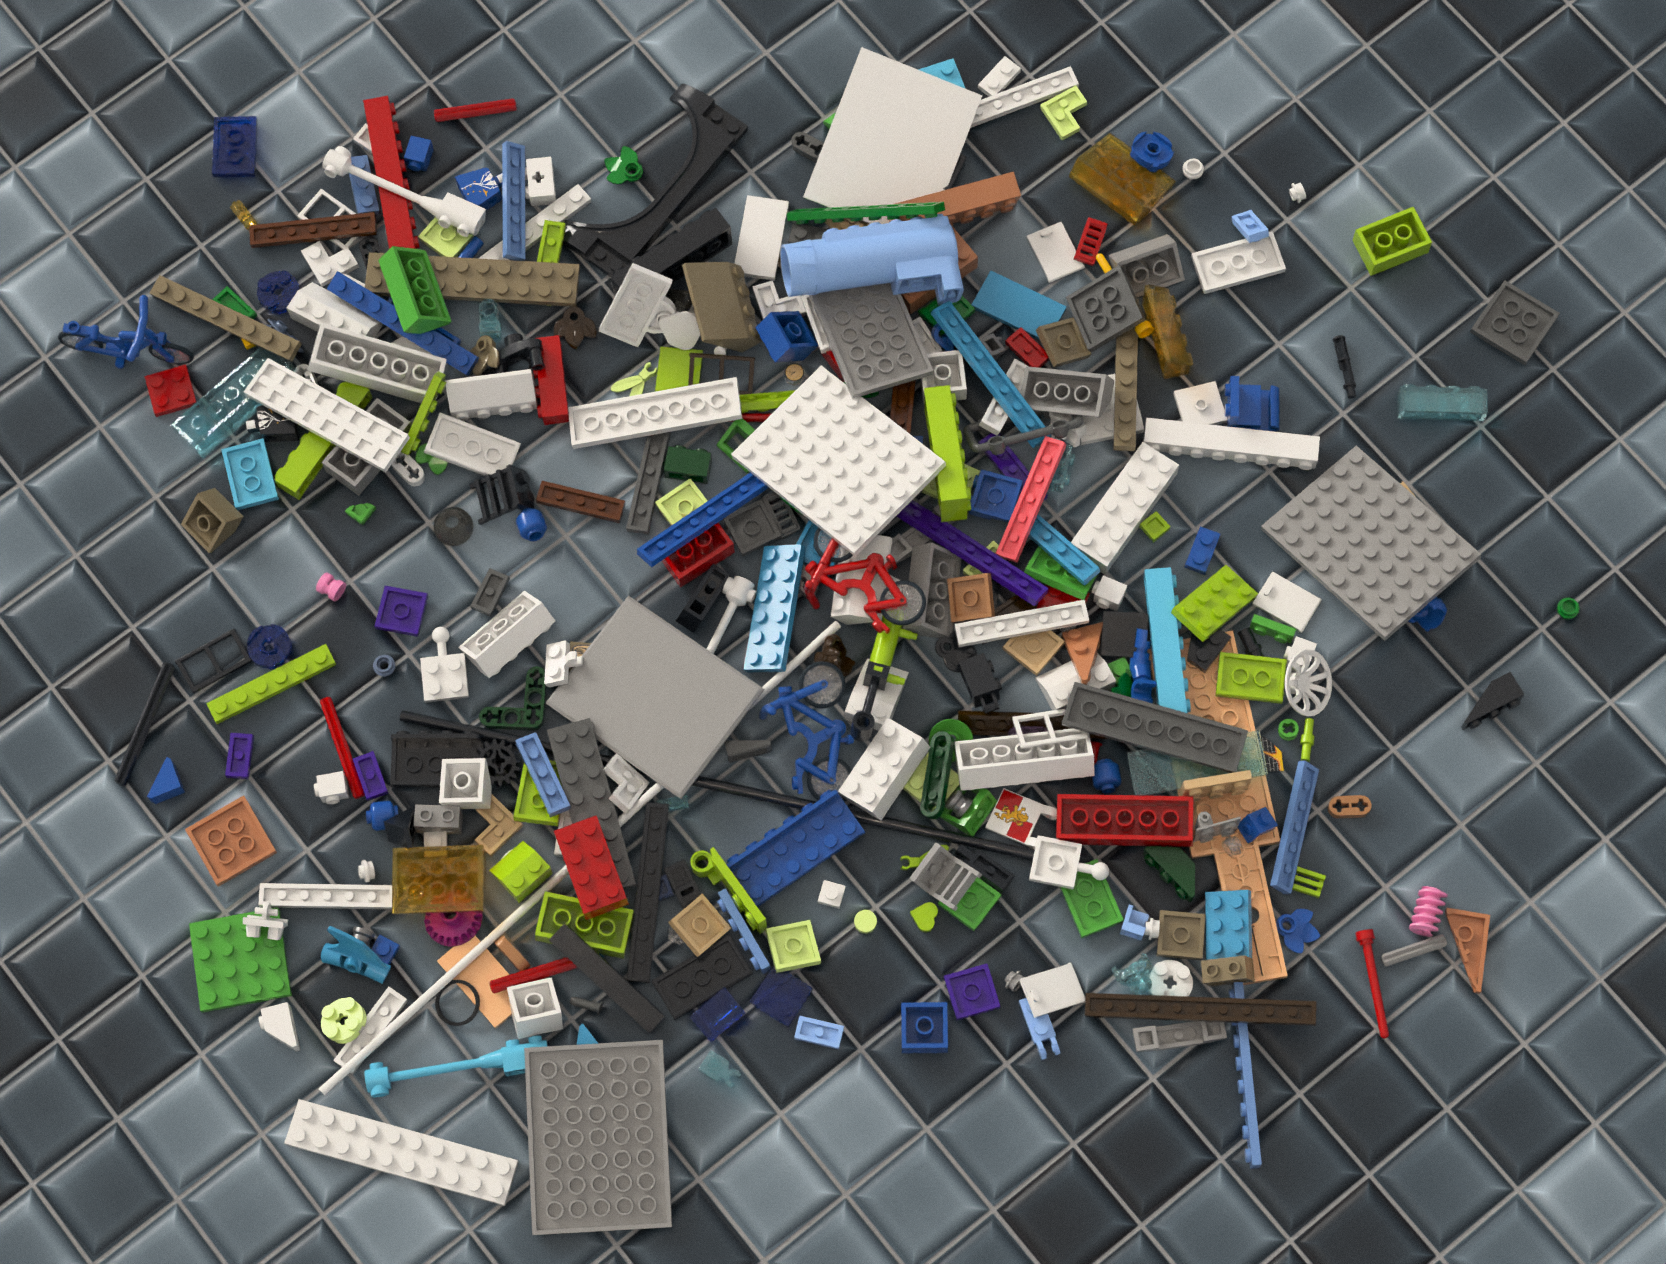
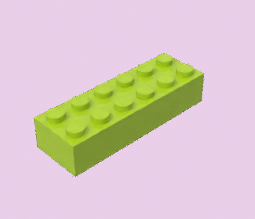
M950 385L924 388V411L930 450L946 463V466L935 477L941 522L967 519V511H971V491L967 483L968 472L964 464L965 453L961 445L962 434L958 426L959 415L955 407L956 396L955 393H951Z

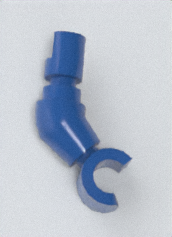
M1137 628L1134 645L1137 650L1133 652V657H1130L1129 664L1134 680L1131 687V698L1153 703L1151 691L1152 687L1155 688L1157 684L1156 681L1151 680L1150 653H1147L1148 649H1151L1152 641L1147 640L1148 630Z

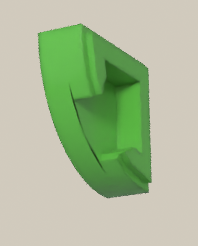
M369 503L352 505L345 510V513L361 525H364L376 510V507Z

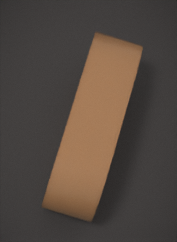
M1362 795L1336 796L1329 802L1328 812L1334 818H1362L1368 815L1372 804L1368 797ZM1360 801L1362 802V805L1366 807L1363 811H1360L1358 807L1352 806H1357L1358 802ZM1336 802H1339L1340 806H1348V808H1342L1341 812H1337V809L1333 807Z
M503 935L494 942L496 947L519 971L526 970L531 966Z

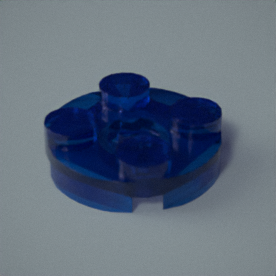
M275 271L258 281L257 296L260 304L266 310H271L274 313H285L288 311L287 306L297 291L300 290L297 280L288 271ZM278 288L284 289L281 292V296L273 294V292Z
M278 625L259 626L251 632L247 639L249 657L256 665L262 668L276 669L290 656L292 650L290 637ZM266 642L268 644L274 642V648L272 650L265 651L266 647L264 646V644Z

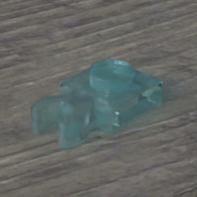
M710 1050L698 1068L701 1073L717 1083L723 1078L726 1085L730 1088L735 1087V1084L729 1081L730 1076L736 1075L738 1078L741 1077V1073L738 1070L728 1069L729 1061Z

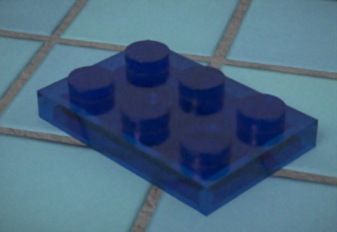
M256 116L214 117L213 178L255 177L258 122Z

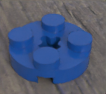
M1142 132L1135 137L1132 143L1131 158L1150 172H1156L1158 169L1166 167L1173 157L1170 140L1157 132H1153V134Z

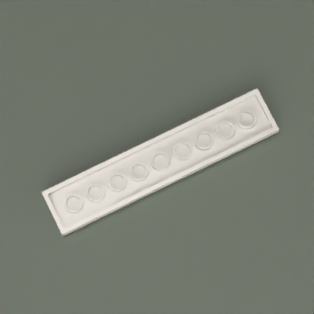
M300 1099L298 1100L285 1140V1144L288 1146L502 1206L506 1205L519 1163L518 1160Z

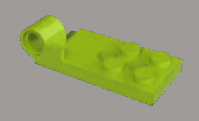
M712 847L710 853L703 850L695 852L690 860L693 873L700 878L708 877L713 885L722 881L732 895L733 902L740 913L744 911L749 927L753 931L757 929L759 934L763 933L767 928L766 918L716 849ZM700 860L708 862L707 867L702 869L698 868L696 864Z

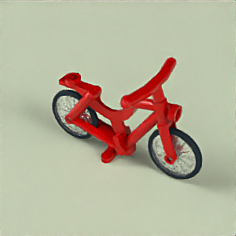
M819 527L817 528L814 535V547L822 558L818 564L813 560L805 567V571L812 577L811 580L805 582L804 586L806 597L813 609H819L820 607L815 591L819 583H823L841 596H846L850 588L863 591L868 598V603L864 605V612L874 621L871 625L878 633L884 631L888 634L890 632V629L878 618V613H882L889 622L896 625L912 624L923 615L926 608V597L923 590L917 584L910 581L894 582L888 573L890 568L892 570L897 568L896 561L892 555L888 554L886 556L887 562L885 564L882 555L872 553L864 560L830 566L831 562L846 561L853 554ZM866 568L861 580L845 579L837 583L828 577V575ZM876 573L886 586L879 602H877L875 591L871 587Z

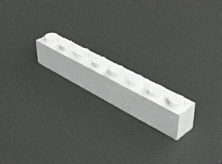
M1146 418L1143 442L1158 452H1168L1174 456L1186 454L1194 458H1202L1204 456L1212 457V459L1219 461L1231 459L1238 463L1249 461L1255 462L1258 465L1276 464L1282 468L1295 466L1302 470H1310L1312 468L1315 469L1318 462L1320 437Z

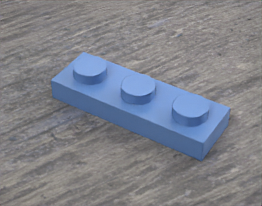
M367 155L351 157L353 166L371 173ZM349 173L357 214L375 212L376 215L379 214L374 184Z

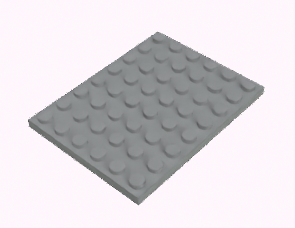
M1358 446L1351 449L1261 526V530L1384 641L1481 559V553Z
M663 1040L524 1048L532 1235L672 1227Z

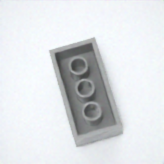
M378 398L366 410V412L407 434L409 433L412 426L411 422ZM335 446L322 461L323 467L328 474L358 496L381 471L338 446Z

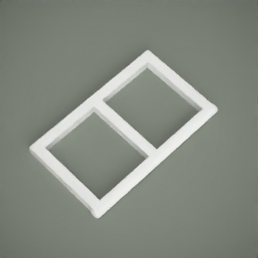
M320 189L297 216L301 220L308 219L305 215L322 196L340 207L334 216H342L344 212H347L349 215L356 213L323 189ZM352 237L345 245L337 239L330 241L344 250L347 247L350 248L359 237Z
M1066 708L1012 717L1021 749L1086 739L1088 734L1080 731L1081 734L1056 738L1049 717L1064 715ZM1044 718L1050 739L1025 743L1019 722Z

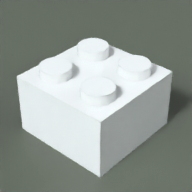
M958 350L926 353L934 371L933 375L920 378L923 403L924 388L950 385L951 393H955L956 400H966L967 387L962 354Z

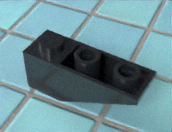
M1511 672L1491 681L1461 727L1462 730L1468 727L1474 729L1482 724V720L1488 717L1490 720L1494 719L1502 713L1501 710L1507 707L1511 710L1521 704L1520 700L1524 693Z

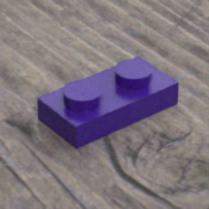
M230 733L225 772L226 778L249 779L254 742L253 734Z
M374 751L353 758L367 801L388 794Z

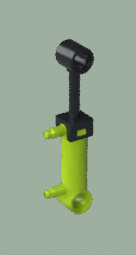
M901 609L886 612L895 620H904V613ZM883 615L882 622L890 629V632L888 634L884 631L882 633L877 632L863 682L864 686L869 687L863 709L854 715L850 729L851 736L861 742L869 740L873 733L875 719L871 715L877 689L884 691L887 682L896 685L905 684L904 678L889 674L898 638L917 640L918 636L917 633L902 629V625L889 622Z

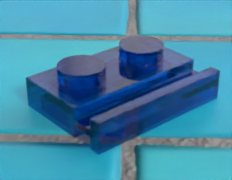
M723 987L692 1013L689 1018L706 1036L708 1041L712 1042L746 1012L739 1006L728 990Z

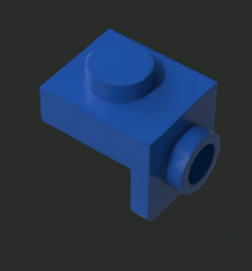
M1264 807L1243 818L1239 823L1238 829L1247 843H1251L1258 836L1274 830L1278 824L1268 809Z

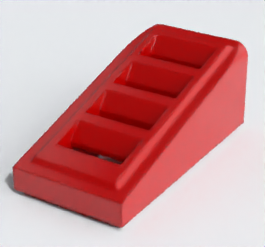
M1088 217L1073 260L1094 266L1108 226L1107 223ZM1086 235L1098 238V240L1087 237ZM1083 243L1095 246V248L1083 245ZM1082 250L1093 254V256H1089L1080 252Z

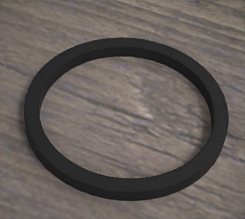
M463 980L450 981L437 993L435 999V1008L438 1016L445 1023L453 1026H462L472 1021L477 1015L480 1006L477 990L473 985ZM455 983L468 986L474 993L476 1001L472 1015L467 1020L458 1023L446 1019L439 1006L442 992L448 986Z

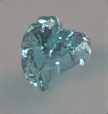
M1142 953L1141 958L1137 962L1132 963L1129 968L1116 969L1115 966L1112 968L1116 980L1120 984L1129 987L1135 995H1143L1152 987L1150 976L1153 965L1145 953Z

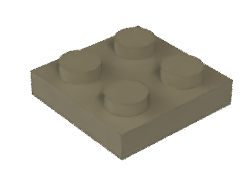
M1074 317L1039 326L1036 329V333L1054 368L1087 359L1091 356V352L1087 349Z
M1160 910V928L1156 956L1202 960L1205 914Z

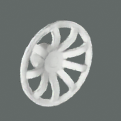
M1302 650L1295 654L1290 660L1285 674V691L1292 708L1303 716H1315L1324 710L1332 691V676L1327 661L1314 650ZM1308 655H1311V656L1315 657V661H1314V663L1311 665V667L1308 668V666H1309V656H1308ZM1300 657H1303L1302 668L1296 663ZM1321 663L1324 672L1311 676ZM1326 678V688L1313 684L1314 681ZM1311 690L1325 695L1322 702ZM1301 698L1304 702L1303 709L1299 708L1296 705V703H1298ZM1309 698L1315 703L1316 709L1309 711Z

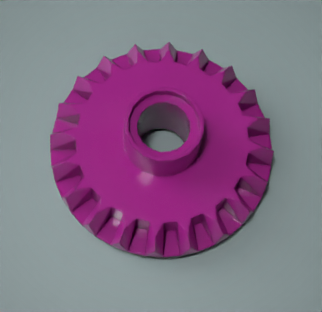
M451 890L447 893L443 892L439 897L435 896V900L429 903V908L425 911L424 922L426 931L435 942L444 946H459L470 941L477 934L482 924L483 913L479 902L470 893L462 890ZM456 913L454 918L448 919L450 914Z

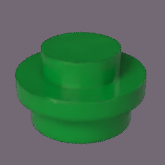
M1563 598L1557 605V612L1564 619H1573L1579 613V604L1572 598Z

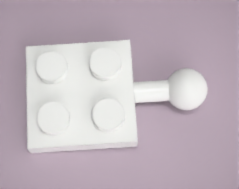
M437 627L432 632V639L437 643L438 656L420 658L425 703L469 698L465 654L447 655L446 642L449 640L450 634L444 627Z
M1038 836L1029 881L1074 889L1077 871L1092 874L1096 880H1104L1109 875V868L1102 862L1095 863L1094 865L1079 863L1082 844Z

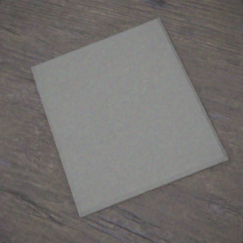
M628 596L582 655L583 665L573 667L570 670L568 684L559 685L546 701V704L572 723L590 718L596 740L682 799L765 689Z

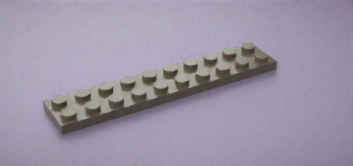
M369 252L365 288L378 296H391L378 261L385 253ZM428 256L443 299L576 307L580 264Z

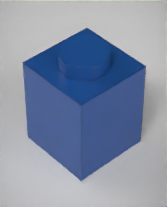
M415 136L410 137L404 155L406 167L413 171H427L434 150L431 140Z

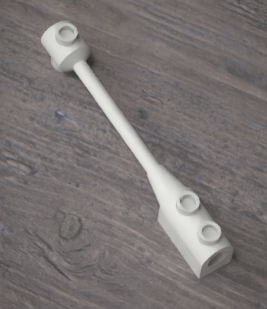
M338 146L335 150L330 149L324 158L322 167L325 169L324 172L327 176L335 178L336 175L344 177L350 173L416 202L434 215L441 227L447 229L452 225L457 228V232L463 237H468L469 234L476 236L485 222L486 209L451 193H447L443 200L421 196L353 166L350 151L342 146Z
M735 576L734 579L729 577L723 587L722 593L726 594L729 604L707 647V650L713 654L737 606H745L747 601L752 603L757 591L753 590L755 585L748 579L740 576Z

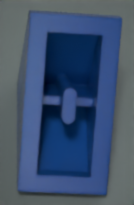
M166 757L147 795L151 803L154 804L185 793L178 771L171 758Z

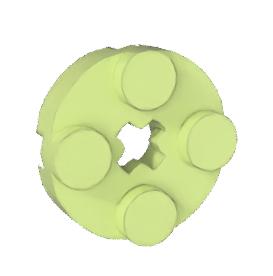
M351 997L338 999L323 1008L321 1019L322 1031L330 1040L337 1043L345 1044L351 1042L360 1035L361 1027H365L366 1012ZM343 1017H348V1019L345 1020V1024L342 1025L340 1023V1020Z

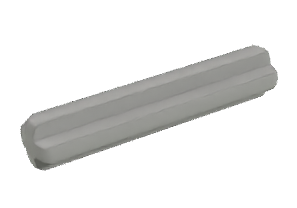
M1440 934L1384 953L1381 959L1384 966L1387 967L1443 948L1447 945L1445 936Z

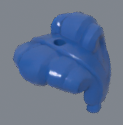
M1435 597L1408 622H1418L1428 632L1443 622L1447 607L1442 599Z

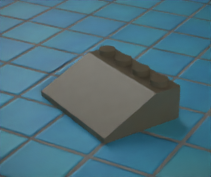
M730 262L684 263L682 265L702 342L742 353L762 342L755 328L757 326L754 315L755 310L751 304L750 292L746 286L744 271L740 265Z

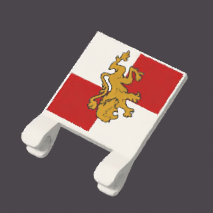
M1003 788L985 829L1035 850L1037 838L1031 837L1040 815L1042 814L1054 821L1057 819V809Z

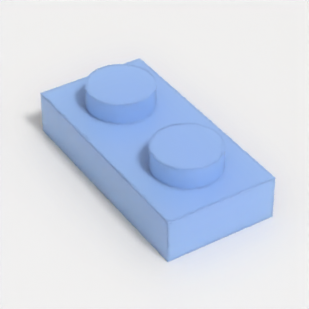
M1252 210L1232 216L1233 225L1249 243L1269 237L1268 228Z
M799 1016L794 1039L839 1050L844 1026Z

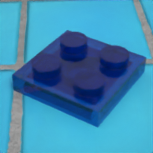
M773 966L750 1000V1004L786 1027H789L813 991V988L787 971L776 973L775 966Z

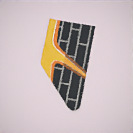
M1262 737L1261 744L1265 772L1284 771L1282 752L1266 737Z

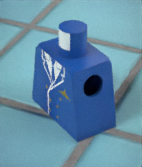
M482 168L455 177L463 198L486 209V211L502 200L499 189L502 187V173L493 177L488 168Z

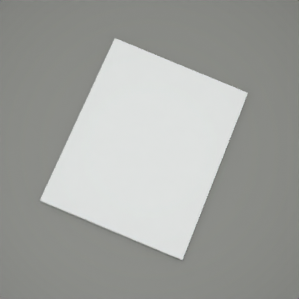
M861 47L803 198L826 207L895 204L943 191V188L948 186L982 95ZM882 216L880 220L869 221V217H863V220H861L868 224L874 222L881 224L889 223L887 216Z

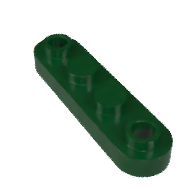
M945 731L934 734L930 743L920 804L921 813L929 819L939 818L945 807L955 744L954 738Z

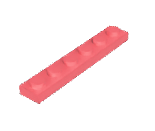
M1047 436L1044 437L995 553L1001 558L1015 563L1018 562L1067 446L1065 442Z

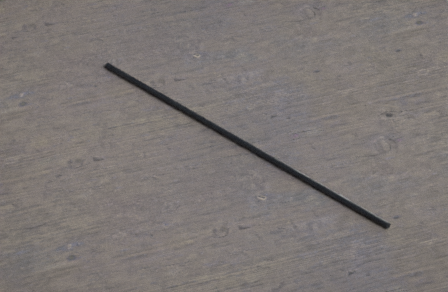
M404 710L400 714V721L443 731H453L457 734H463L464 731L468 730L475 731L484 740L492 741L496 739L497 743L505 740L506 745L512 744L516 746L515 740L522 738V736ZM540 741L545 752L553 755L551 744ZM600 754L603 766H606L612 756ZM630 764L637 772H639L642 775H646L642 771L637 769L635 766ZM699 776L692 785L800 810L809 803H816V801ZM850 809L859 823L1033 861L1035 852L1033 849L883 817L880 821L869 813Z

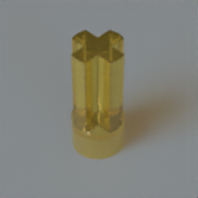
M240 200L232 203L230 208L247 230H249V225L257 224Z

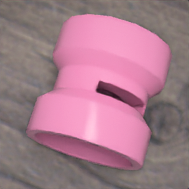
M328 572L321 576L316 585L317 592L328 595V598L334 602L341 598L346 589L345 582L334 579V576Z

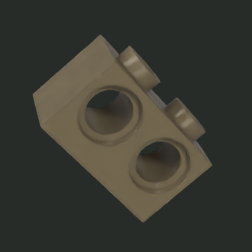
M1245 955L1201 961L1203 984L1210 987L1231 985L1234 982H1255L1253 959Z

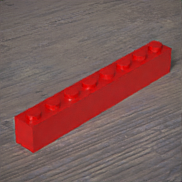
M388 96L363 100L376 176L410 191L408 179L403 177V172H406V165L404 159L400 160L399 153H403L401 140L397 141L396 134H400L398 122L393 120V115H396L394 102L390 103ZM378 186L389 249L392 246L420 248L418 236H414L413 230L417 229L415 217L410 216V210H413L412 201Z

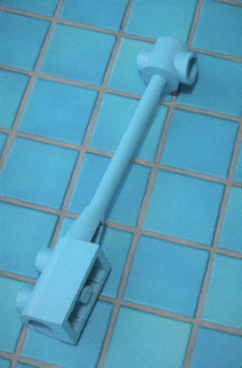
M542 1036L529 1037V1043L519 1044L517 1039L508 1040L505 1042L506 1047H501L499 1050L476 1059L390 1073L388 1066L383 1067V1062H375L369 1064L370 1069L365 1070L366 1088L371 1097H383L389 1095V1089L392 1088L391 1082L478 1067L503 1068L506 1076L524 1074V1048L547 1047L548 1043L547 1040H542Z

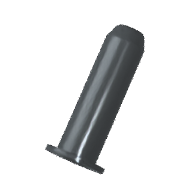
M571 997L570 1004L573 1006L595 1011L598 1015L602 1011V1001L597 1003L578 997Z

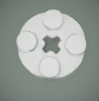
M1164 960L1156 963L1147 978V989L1151 995L1189 997L1193 988V978L1189 968L1175 960ZM1169 977L1173 978V981L1176 982V985H1173L1171 989H1168L1167 984L1163 982L1168 980Z

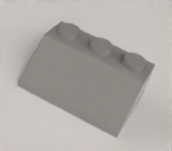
M1168 234L1109 255L1112 269L1119 265L1123 267L1136 297L1185 280L1176 241Z

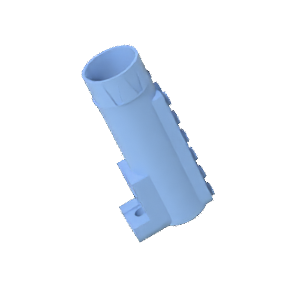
M937 214L938 216L933 218L914 217L908 221L896 219L886 224L874 222L868 226L860 227L859 225H853L842 230L831 228L823 232L822 239H808L796 243L782 244L780 251L781 269L787 295L789 297L817 295L829 291L890 283L893 295L935 289L938 305H942L947 301L951 303L957 302L961 299L964 288L958 265L956 237L949 223V218L943 214Z

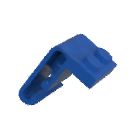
M1230 376L1229 384H1225V397H1227L1225 417L1228 419L1227 427L1279 431V388L1277 386H1270V390H1261V385H1239V376Z

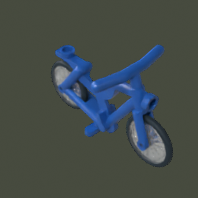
M141 295L139 298L137 331H120L119 337H109L100 334L97 325L90 327L81 326L78 322L71 321L68 324L64 323L63 331L58 335L59 341L69 348L116 357L115 365L118 369L124 367L126 360L133 362L136 357H139L140 351L148 346L152 356L165 362L187 364L194 359V355L190 350L169 342L166 332L156 334L146 327L148 322V297L146 295Z
M815 662L806 667L800 676L799 690L796 692H792V686L778 687L779 698L764 705L758 715L761 720H765L768 714L775 715L777 709L781 708L789 734L795 736L799 732L807 739L808 751L805 757L795 760L796 776L792 777V788L797 790V794H803L802 775L805 771L808 773V789L818 801L820 800L819 797L828 790L833 791L836 789L839 791L851 773L850 767L843 760L839 759L838 756L840 743L845 745L854 743V738L851 735L841 738L846 731V725L843 721H832L798 701L803 698L813 707L829 708L841 700L846 687L845 678L840 669L829 662ZM791 707L827 728L814 734L806 725L795 722ZM830 738L828 757L821 758L814 764H811L817 754L818 744Z

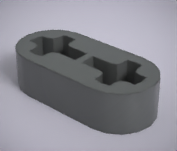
M804 132L795 133L791 139L792 149L796 153L817 163L820 153L815 155V151L822 150L824 145L822 141ZM804 140V144L797 145V141Z

